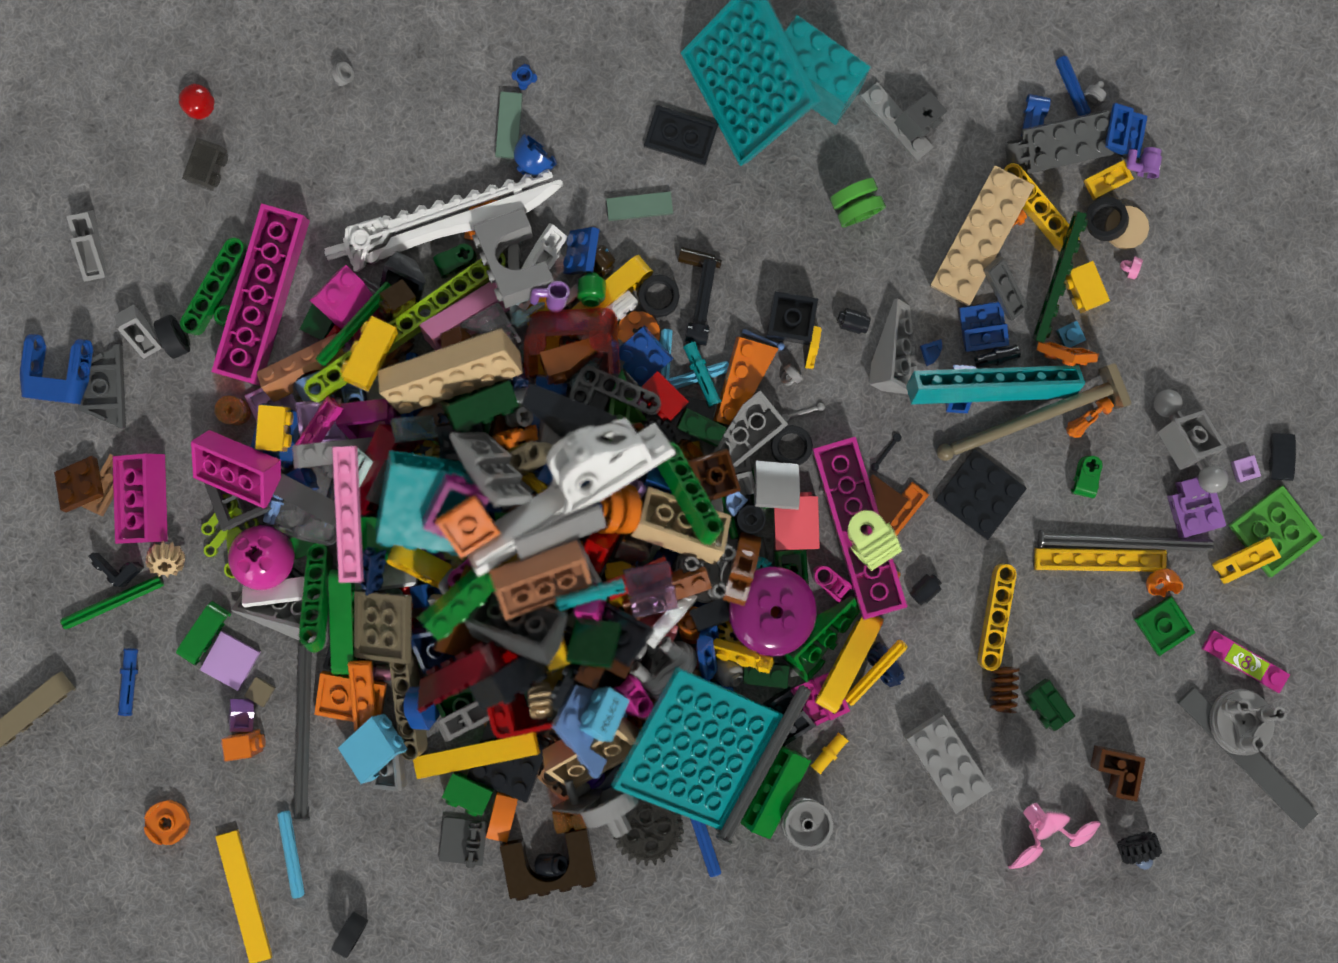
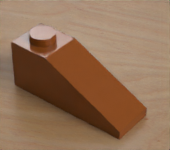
M604 333L540 352V362L548 385L564 383L605 347Z

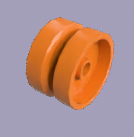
M627 484L600 501L607 527L597 532L629 534L637 529L642 508L640 494L635 486Z

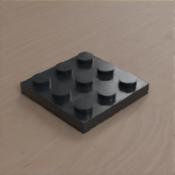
M973 449L936 498L935 502L984 539L989 540L1027 488L976 449Z
M490 720L486 724L480 743L500 739L494 735ZM536 734L540 754L470 768L467 777L527 803L544 762L542 750L550 746L551 740Z

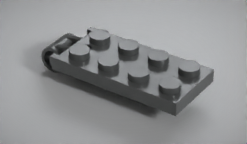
M1104 110L1022 129L1023 140L1017 139L1005 142L1007 165L1011 163L1019 165L1025 162V171L1027 174L1113 155L1114 152L1105 147L1111 111Z

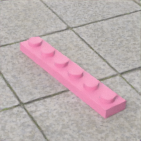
M357 446L332 447L339 583L364 581L358 449Z

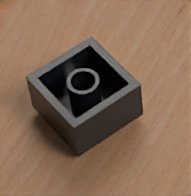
M775 291L766 338L809 345L812 340L818 298Z

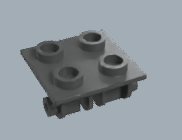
M444 817L439 861L466 864L468 868H474L475 865L483 866L488 822Z

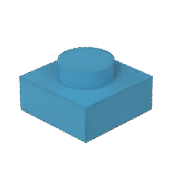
M1078 321L1056 330L1062 345L1071 348L1086 341Z

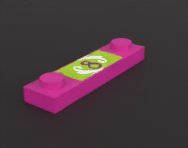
M1215 630L1211 631L1201 648L1276 693L1281 692L1290 676L1289 673Z

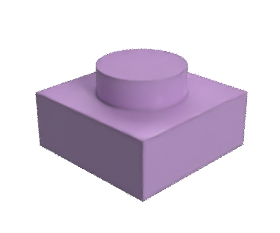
M1255 455L1231 461L1237 483L1261 476Z

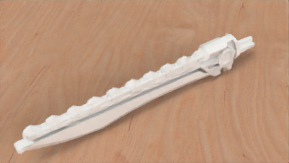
M546 169L539 173L536 178L525 174L519 183L507 179L499 189L496 185L489 184L482 194L478 190H471L465 199L461 195H454L448 204H445L442 200H436L430 209L419 205L413 214L401 210L395 219L384 215L382 218L378 217L350 225L345 229L344 243L324 248L325 256H327L329 261L348 255L353 265V271L358 272L365 267L367 262L375 264L382 259L392 256L396 251L402 252L434 239L474 231V225L522 208L526 214L543 203L559 188L563 187L564 183L561 180H556L523 192L522 189L553 178V174L549 169ZM514 193V195L391 237L394 233Z

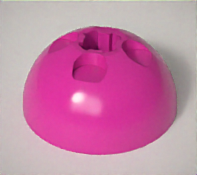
M267 525L253 526L239 533L233 540L228 552L229 568L235 579L245 587L254 590H266L282 583L290 574L295 558L293 545L287 535L281 530Z

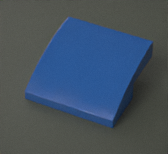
M1114 103L1112 105L1105 147L1125 157H1128L1130 149H1135L1138 151L1136 159H1139L1148 116L1133 112L1134 108Z
M999 301L958 307L966 352L1009 345L1008 326L1005 323L1004 311Z
M717 626L701 631L697 641L701 676L708 681L711 680L718 670L713 644L714 639H719Z

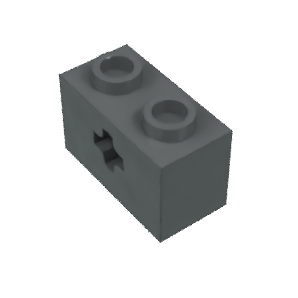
M929 92L907 108L894 123L912 142L917 137L920 139L925 137L931 131L930 127L933 130L943 122L942 116L947 110Z

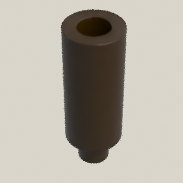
M681 247L678 258L680 263L700 268L703 267L704 259H712L716 261V268L719 269L722 260L715 259L714 254Z

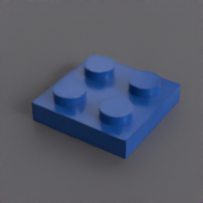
M588 227L570 231L567 237V252L563 261L564 274L576 275L593 272L599 236L598 228Z
M645 325L612 354L613 357L625 362L623 368L640 387L657 371L659 372L673 360L671 354Z

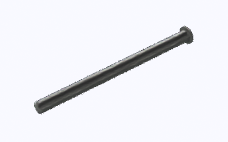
M1043 530L1038 532V547L1041 548L1043 545L1213 551L1214 542L1210 539L1044 533Z
M303 644L299 645L295 808L294 817H292V821L296 822L310 820V817H307L312 652L308 651Z
M800 685L721 832L716 834V838L727 845L732 844L731 839L811 694L809 688Z

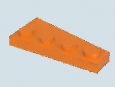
M736 337L720 395L722 402L717 406L713 421L727 425L731 424L742 405L754 395L779 348Z

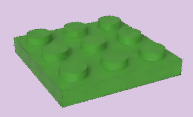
M1283 485L1278 486L1228 525L1245 548L1270 536L1281 558L1261 567L1268 577H1273L1323 538Z

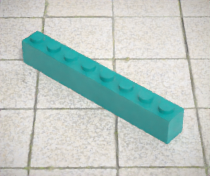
M1079 365L922 370L912 373L906 388L911 404L1065 399L1076 395L1085 385V381Z

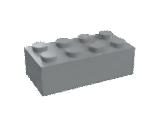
M937 713L904 735L911 749L955 814L993 790L942 713Z

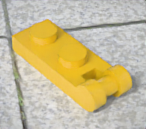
M1269 536L1224 559H1219L1212 566L1221 575L1220 580L1222 583L1226 584L1281 558V555ZM1232 564L1235 570L1229 572L1226 567Z

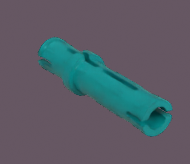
M696 342L683 346L691 364L689 367L696 375L708 407L719 404L722 401L705 366L707 362L705 359H702Z
M622 578L603 584L599 582L596 583V586L555 596L556 606L560 611L600 599L603 601L606 600V597L625 593V585Z

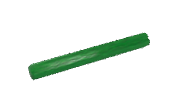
M385 282L317 355L316 360L321 365H327L360 329L364 322L380 307V293L391 287L390 283Z
M155 576L66 616L60 620L63 629H70L163 587L164 581L161 576Z

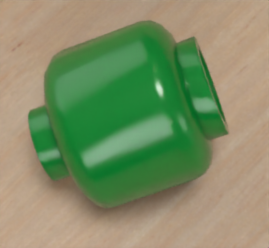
M587 273L578 280L577 298L584 306L597 307L605 300L606 282L597 273Z

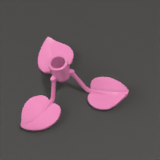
M1038 803L1031 804L1024 810L1023 814L1031 823L1028 827L1033 833L1035 844L1022 852L1008 868H1022L1034 862L1043 852L1039 840L1048 838L1055 831L1060 830L1068 838L1072 839L1069 845L1077 847L1091 839L1101 823L1099 821L1089 822L1081 827L1076 834H1070L1063 828L1070 820L1068 815L1054 812H1046L1045 814Z

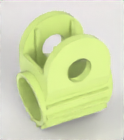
M861 511L853 516L848 526V537L853 544L850 548L871 571L902 551L889 523L885 524L877 513ZM863 525L870 526L872 534L868 536L863 535L860 527Z

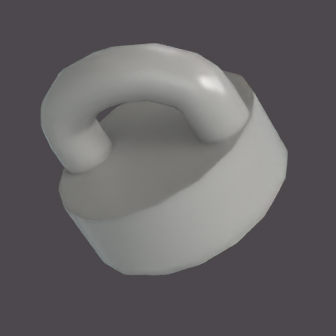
M339 62L333 66L332 75L338 86L347 85L353 81L354 71L348 63Z
M1098 81L1096 85H1089L1084 91L1086 100L1094 105H1101L1107 95L1104 91L1103 81Z
M788 363L783 368L785 372L781 375V382L785 386H790L794 382L798 384L803 380L801 373L791 363ZM788 375L791 377L790 380H786Z

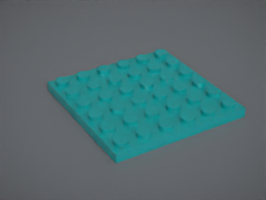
M730 0L680 52L739 166L751 161L821 101L768 0Z
M676 667L611 786L628 795L722 830L778 727L783 714Z

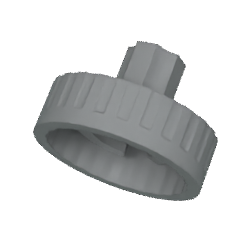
M610 787L602 791L600 799L580 814L587 828H596L607 824L613 837L618 838L632 829L625 814L637 805L639 799Z

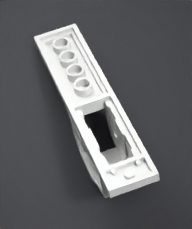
M626 418L612 421L611 424L581 428L557 442L548 453L547 465L553 475L549 488L532 498L530 504H523L495 521L494 523L501 534L467 555L478 576H481L515 555L517 551L512 538L590 508L675 455L673 447L655 423L636 433ZM599 437H607L612 439L613 441H606ZM591 480L587 486L580 487L583 481Z

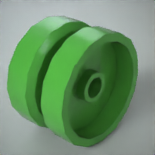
M874 178L854 183L830 197L833 208L842 210L838 215L841 227H848L867 220L886 208L882 196H873L878 190Z

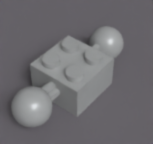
M1171 389L1159 392L1154 399V409L1159 415L1169 417L1172 422L1158 431V434L1179 470L1197 464L1201 470L1198 476L1200 487L1208 493L1221 492L1228 484V474L1222 467L1212 465L1209 459L1227 447L1206 412L1202 410L1183 417L1180 412L1183 407L1181 395Z

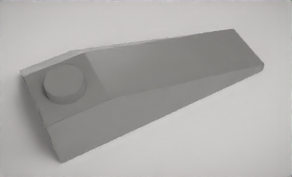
M898 298L893 301L872 359L869 384L881 391L908 394L906 385L912 373L917 371V366L911 367L910 354H915V346H912L908 339V335L913 332L910 306Z
M759 391L742 405L713 453L728 449L733 466L736 468L785 428L788 423L766 396Z
M241 594L232 608V611L236 614L299 640L302 600L243 607ZM318 615L313 616L310 621H314ZM316 636L311 637L308 643L314 641Z

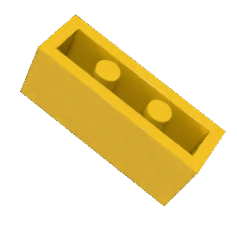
M371 316L369 322H364L361 328L362 335L359 341L356 340L353 343L350 351L352 355L349 361H344L340 370L344 381L369 392L378 371L398 335L395 326Z

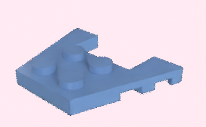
M572 685L551 726L568 748L574 751L579 762L584 764L589 770L590 776L599 778L607 760L590 749L594 738L579 729L582 723L581 718L587 711L591 703V696L595 690ZM624 712L623 716L627 718L628 714Z

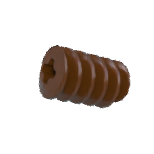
M1000 666L998 669L991 671V673L997 675V678L991 679V682L997 684V686L990 688L991 691L996 693V695L990 696V699L995 701L996 704L989 705V708L997 712L1017 713V711L1011 708L1018 706V703L1012 700L1018 698V694L1012 690L1019 688V685L1013 683V681L1019 680V676L1013 673L1020 671V668Z

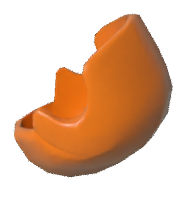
M1159 569L1147 578L1146 589L1153 596L1161 595L1165 597L1168 591L1179 594L1183 589V582L1172 569ZM1161 583L1164 584L1161 589L1155 588V586Z

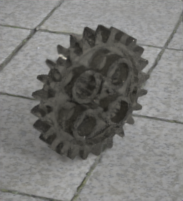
M640 799L637 805L625 814L631 828L638 830L639 833L634 837L629 836L627 833L618 838L613 837L614 840H619L616 843V847H623L621 855L629 853L628 861L635 857L637 865L641 860H644L645 866L648 865L649 860H652L653 864L657 865L658 858L664 863V855L667 854L669 857H673L671 849L679 850L676 842L682 843V837L679 835L684 834V829L680 827L684 824L682 819H678L681 816L680 814ZM642 811H649L651 813L648 818H641L639 816ZM632 819H636L640 824L632 822ZM666 822L669 824V827L666 830H660L658 825ZM651 826L653 833L651 831L645 833L644 827L649 829ZM658 836L664 837L665 840L659 839ZM649 841L657 843V846L653 849H649L645 845Z

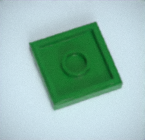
M1168 596L1134 619L1157 656H1161L1196 633L1172 596Z

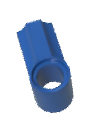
M1028 94L1026 98L1027 107L1023 111L1025 117L1022 129L1043 125L1051 103L1050 98Z

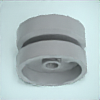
M800 797L790 801L780 820L783 834L794 846L802 850L812 851L821 848L829 841L833 832L831 814L825 806L812 798ZM806 821L810 822L809 826H805L804 823Z

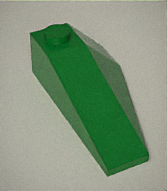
M850 596L817 615L814 628L808 639L796 650L781 655L806 683L825 664L826 661L821 658L827 649L830 648L834 651L837 644L835 642L838 633H845L860 612L855 598Z

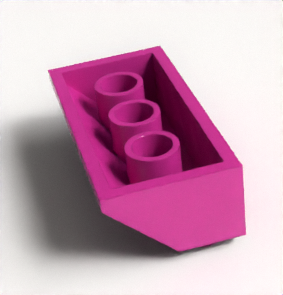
M211 430L206 431L191 441L193 478L265 509L268 506L281 479V460Z
M145 453L113 456L115 544L168 542L165 454Z

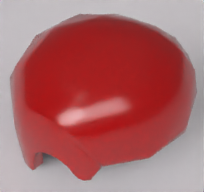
M193 83L186 86L179 94L178 102L180 107L193 119L201 120L206 118L214 110V97L203 85Z

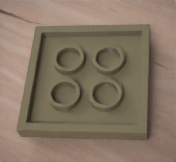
M354 591V657L400 664L411 663V595L373 592L366 596V591Z

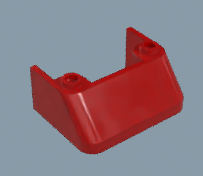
M496 646L505 663L520 656V654ZM518 692L515 694L516 699L507 705H504L502 702L487 708L492 731L500 739L553 728L551 725L554 719L547 721V718L538 720L530 717L524 693L520 694Z

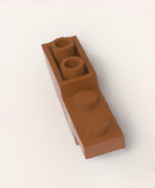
M740 532L735 549L736 555L732 560L723 600L745 606L756 570L761 537Z
M705 566L683 573L682 569L672 572V575L640 588L623 601L622 605L625 613L636 619H641L670 609L671 602L712 589Z

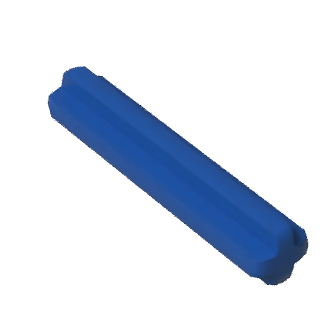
M1065 55L1058 58L1056 65L1078 116L1090 114L1091 110L1068 56Z
M690 818L710 877H716L721 874V869L707 826Z

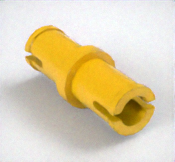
M838 732L827 747L824 746L821 749L823 750L822 753L810 766L821 775L831 761H835L838 758L836 755L849 741Z

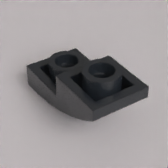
M1272 433L1270 436V479L1293 481L1296 463L1295 434Z

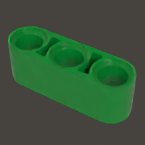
M211 601L178 647L176 654L196 666L201 661L199 658L203 652H207L213 643L211 640L215 634H219L225 625L224 621L228 616H231V613L214 601Z

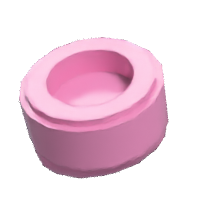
M1134 257L1133 261L1124 260L1120 263V268L1128 272L1127 278L1135 280L1143 260L1138 257Z

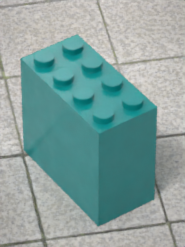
M796 15L786 29L785 34L821 100L812 109L836 125L861 91L871 66Z
M389 451L375 526L377 543L387 547L400 545L409 550L422 548L432 553L445 551L451 555L459 556L448 539L424 530L422 519L445 474L451 476L457 474L463 477L465 482L472 485L475 483L463 463L456 460ZM450 488L436 518L441 517L471 497Z

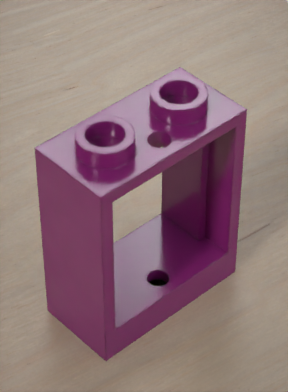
M384 398L342 403L340 406L343 410L336 419V426L349 439L373 437L379 424H390L400 427L401 414Z
M445 474L422 519L424 530L446 538L435 520L450 488L470 497L475 495L484 509L489 501L476 483L473 485L467 483L463 477L457 474L452 476Z

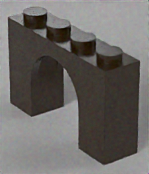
M587 826L566 830L565 837L569 853V865L564 874L555 877L539 876L531 869L527 860L523 838L502 842L500 851L509 898H516V901L528 899L529 895L546 896L551 893L550 891L554 890L566 892L572 890L574 886L581 885V888L593 886L594 882H597L598 876Z

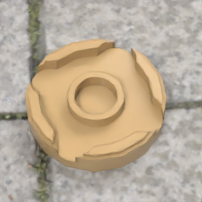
M1125 206L1129 216V225L1125 233L1119 238L1109 241L1115 247L1123 250L1132 249L1142 244L1149 232V222L1146 215L1140 209L1133 206ZM1116 209L1107 217L1104 225L1105 231L1113 230L1118 226L1120 214Z

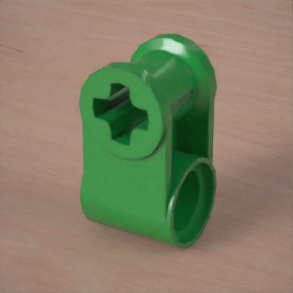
M1084 456L1079 460L1073 479L1075 484L1074 488L1071 489L1072 494L1092 499L1096 497L1103 466L1099 457ZM1087 462H1091V464L1094 465V468L1090 469L1089 467H1087Z

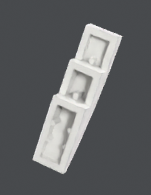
M549 223L521 269L546 261L550 270L558 259L557 252L567 240V236L553 224ZM530 300L516 305L525 311L530 305Z

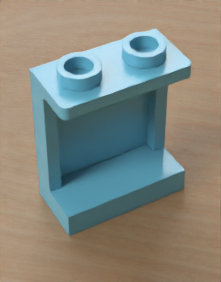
M381 714L367 720L338 749L360 784L375 780L380 775L378 772L396 755L404 753L407 747L402 737L398 735L392 726L391 720L385 714Z

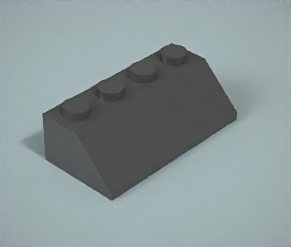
M494 591L487 597V601L483 605L476 607L471 612L465 622L473 638L487 643L493 641L495 646L549 665L561 647L567 614L545 606L505 620L496 591Z

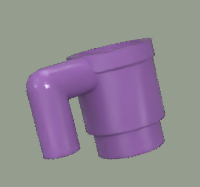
M1154 147L1144 148L1140 163H1136L1138 151L1130 149L1126 163L1127 169L1137 172V175L1140 177H1144V173L1147 172V178H1158L1160 175L1162 150Z
M554 281L549 284L548 288H534L531 291L530 303L536 305L539 302V297H546L548 309L552 312H560L567 304L570 292L569 287L564 282Z

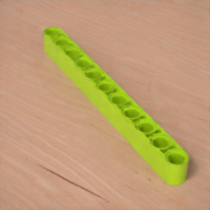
M501 253L498 260L506 268L505 256ZM479 259L388 323L395 326L398 331V335L388 354L420 333L421 328L419 325L489 283L490 280L486 272L490 270L488 265L484 266L482 260ZM481 272L484 274V276L481 279H475L473 277L474 273ZM462 284L466 286V289L459 292L455 290V287ZM441 297L449 299L446 304H439L437 301ZM424 309L431 311L427 317H422L419 314ZM405 322L413 324L408 330L401 328ZM350 351L306 381L304 390L312 401L321 402L348 383L343 380L340 370L344 361H349L352 355ZM333 373L340 374L339 379L336 381H330L329 377ZM314 386H321V391L318 394H311V389Z

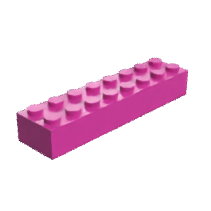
M261 203L211 372L261 386L257 372L267 367L310 220L304 215Z
M856 437L814 448L813 456L862 619L865 620L907 608L893 558L871 571L850 548L853 544L848 537V526L853 516L861 511H872L879 515ZM863 525L860 527L863 535L868 536L872 534L870 526Z

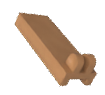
M111 454L100 471L104 496L81 506L102 517L114 498L113 455Z

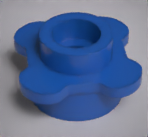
M523 64L512 73V79L517 81L521 90H526L528 85L537 81V75L532 73L528 64Z

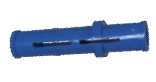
M125 648L123 650V667L120 668L122 678L118 715L132 716L135 677L138 674V669H136L138 649Z

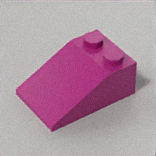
M345 265L325 283L310 301L335 325L342 329L373 295L364 282ZM378 308L372 316L383 321ZM362 326L350 338L353 342L359 341L362 335Z

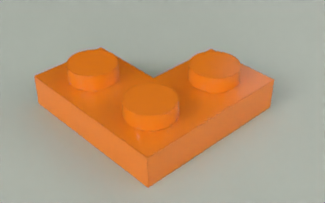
M1051 341L1038 342L1037 351L1044 353V357L1062 359V363L1069 366H1075L1076 363L1087 365L1091 362H1097L1099 354L1081 347L1068 348Z

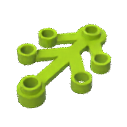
M223 494L222 496H223L224 499H226V498H228V497H230V496H232V495H231V494ZM237 498L230 501L231 507L228 508L231 519L234 518L233 515L236 517L242 514L241 509L238 507ZM215 513L208 522L202 525L201 531L204 535L215 533V526L219 523ZM254 518L255 526H258L259 521L257 518ZM249 521L244 523L246 528H250L248 525ZM207 525H210L212 527V531L210 533H207L205 531V527ZM238 526L230 530H220L212 542L204 547V554L207 557L216 556L218 548L225 539L227 540L229 552L233 540L243 530ZM210 546L214 548L212 555L207 551ZM227 563L224 566L225 575L229 578H235Z

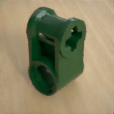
M463 243L435 255L433 261L441 278L444 279L448 277L447 275L453 272L456 274L460 270L472 265L476 261V252L470 245ZM465 250L468 252V254H467V255H468V258H467V259H464V258L462 257V256H463V251H465Z

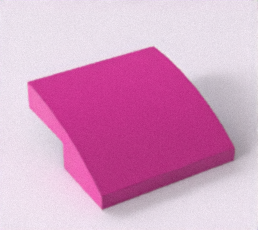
M829 672L817 676L807 683L804 682L792 687L795 693L800 685L811 690V694L804 706L814 719L816 726L850 712L845 698L835 714L815 703Z

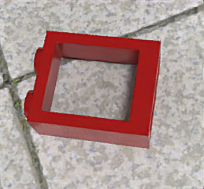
M595 531L588 538L584 550L598 575L610 559L621 534L616 532L599 533Z

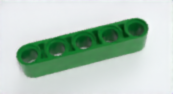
M230 238L223 245L181 318L180 326L183 331L192 335H200L205 331L215 310L219 307L244 263L248 246L240 239ZM240 245L241 249L239 253L234 254V247ZM229 263L230 269L228 272L223 273V266ZM218 282L219 288L217 291L212 292V285ZM204 301H207L208 307L206 310L202 311L201 304ZM193 320H196L197 326L195 329L191 330L190 323Z
M669 442L676 454L657 465L699 541L703 544L711 545L723 531V522L681 449L675 443Z
M314 543L307 551L299 627L300 642L308 651L313 653L319 652L325 645L329 608L328 577L333 565V557L322 543ZM318 574H322L318 579H315ZM320 594L317 599L313 600L314 596ZM318 615L314 621H310L313 616ZM316 636L314 641L308 643L311 637Z
M330 569L328 586L332 674L349 675L348 663L350 661H357V658L354 657L355 582L339 583L338 569Z

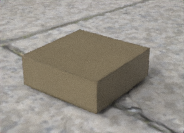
M255 677L244 696L265 707L276 687L259 677Z

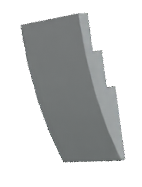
M486 432L450 434L454 448L468 474L494 506L530 504L533 496L519 484L522 475L509 464L512 455Z

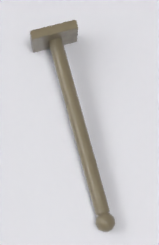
M1113 363L1098 369L1104 384L970 435L950 445L942 444L937 448V456L943 461H948L954 455L1109 396L1114 404V409L1131 405L1132 402L1118 367Z

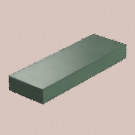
M500 93L495 154L498 158L514 159V148L520 135L522 93Z
M671 191L606 198L609 221L673 214Z

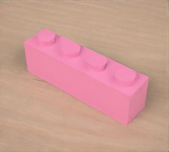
M489 282L419 326L424 339L437 351L442 349L441 333L461 326L470 335L509 311L510 307L505 308L503 301L498 302L494 292L497 286L495 283L491 284Z

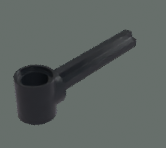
M704 259L694 319L693 323H688L685 343L696 342L697 345H707L710 327L706 325L716 269L715 260Z

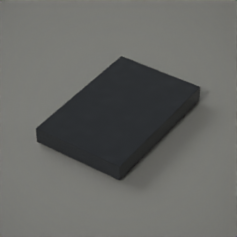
M656 105L644 147L706 166L718 124Z

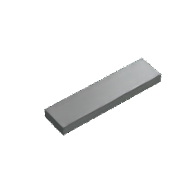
M596 505L512 539L520 561H523L607 526L601 507Z

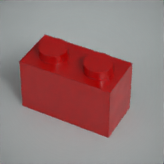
M658 371L641 387L659 396L662 406L656 414L663 421L668 419L671 422L689 404V401ZM642 393L641 399H642L648 406H649L651 403H652L655 407L657 406V404H656L655 401H654V400H655L654 398H652L651 401H647V400H645V399L643 398V396H644L645 394Z

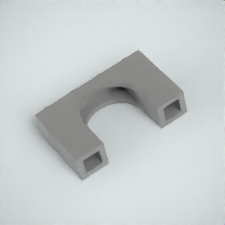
M523 208L473 226L475 235H472L475 246L482 249V252L479 253L484 266L488 265L490 269L486 271L491 284H496L497 288L494 289L498 302L503 301L505 308L530 300L531 291L534 288H548L549 284L554 282L546 261L521 270L507 269L498 262L500 254L508 246L533 237L530 223Z

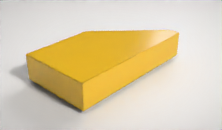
M814 326L805 368H814L819 349L821 327Z

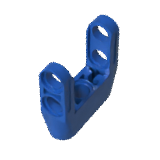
M27 335L24 341L19 374L22 397L81 404L89 383L93 355L91 341L78 339L72 345L67 379L62 380L42 377L46 344L41 335ZM35 339H36V341H37V346H36V348L34 349V341H35ZM32 361H33V363H34V368H33V370H31V362H32Z

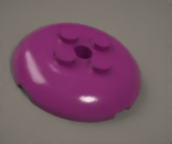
M765 567L755 570L745 606L732 602L729 605L730 623L736 637L750 650L766 656H781L799 648L810 636L816 621V601L809 585L798 574L781 567ZM777 606L780 612L773 618L770 611L772 607Z

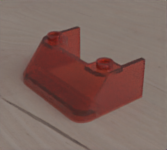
M610 308L562 310L560 312L538 311L532 314L524 339L525 378H536L538 375L537 355L546 349V336L589 334L590 345L595 351L608 352L609 374H620L618 320L616 313Z

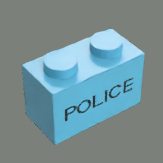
M609 687L597 688L591 696V703L587 711L581 718L582 723L579 729L598 741L612 742L630 700Z

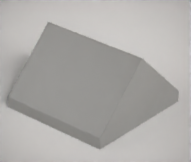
M396 755L378 772L380 775L373 780V789L403 790L407 786L405 759L402 755Z

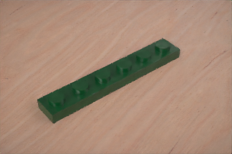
M1073 212L1034 330L1033 339L1045 342V339L1051 335L1052 326L1050 324L1052 318L1056 317L1059 311V305L1057 304L1059 296H1063L1066 283L1064 281L1066 275H1070L1073 262L1071 260L1073 254H1076L1079 250L1081 241L1078 239L1080 233L1084 232L1087 226L1088 219H1085L1086 213Z

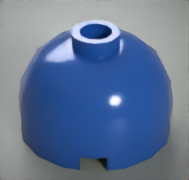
M524 134L515 145L514 160L518 164L516 168L523 175L529 174L537 177L542 171L546 169L551 171L557 165L556 159L553 156L549 159L543 146L529 135L526 136Z

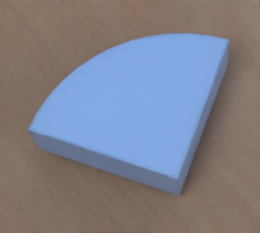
M740 492L725 496V505L732 517H735L748 501Z

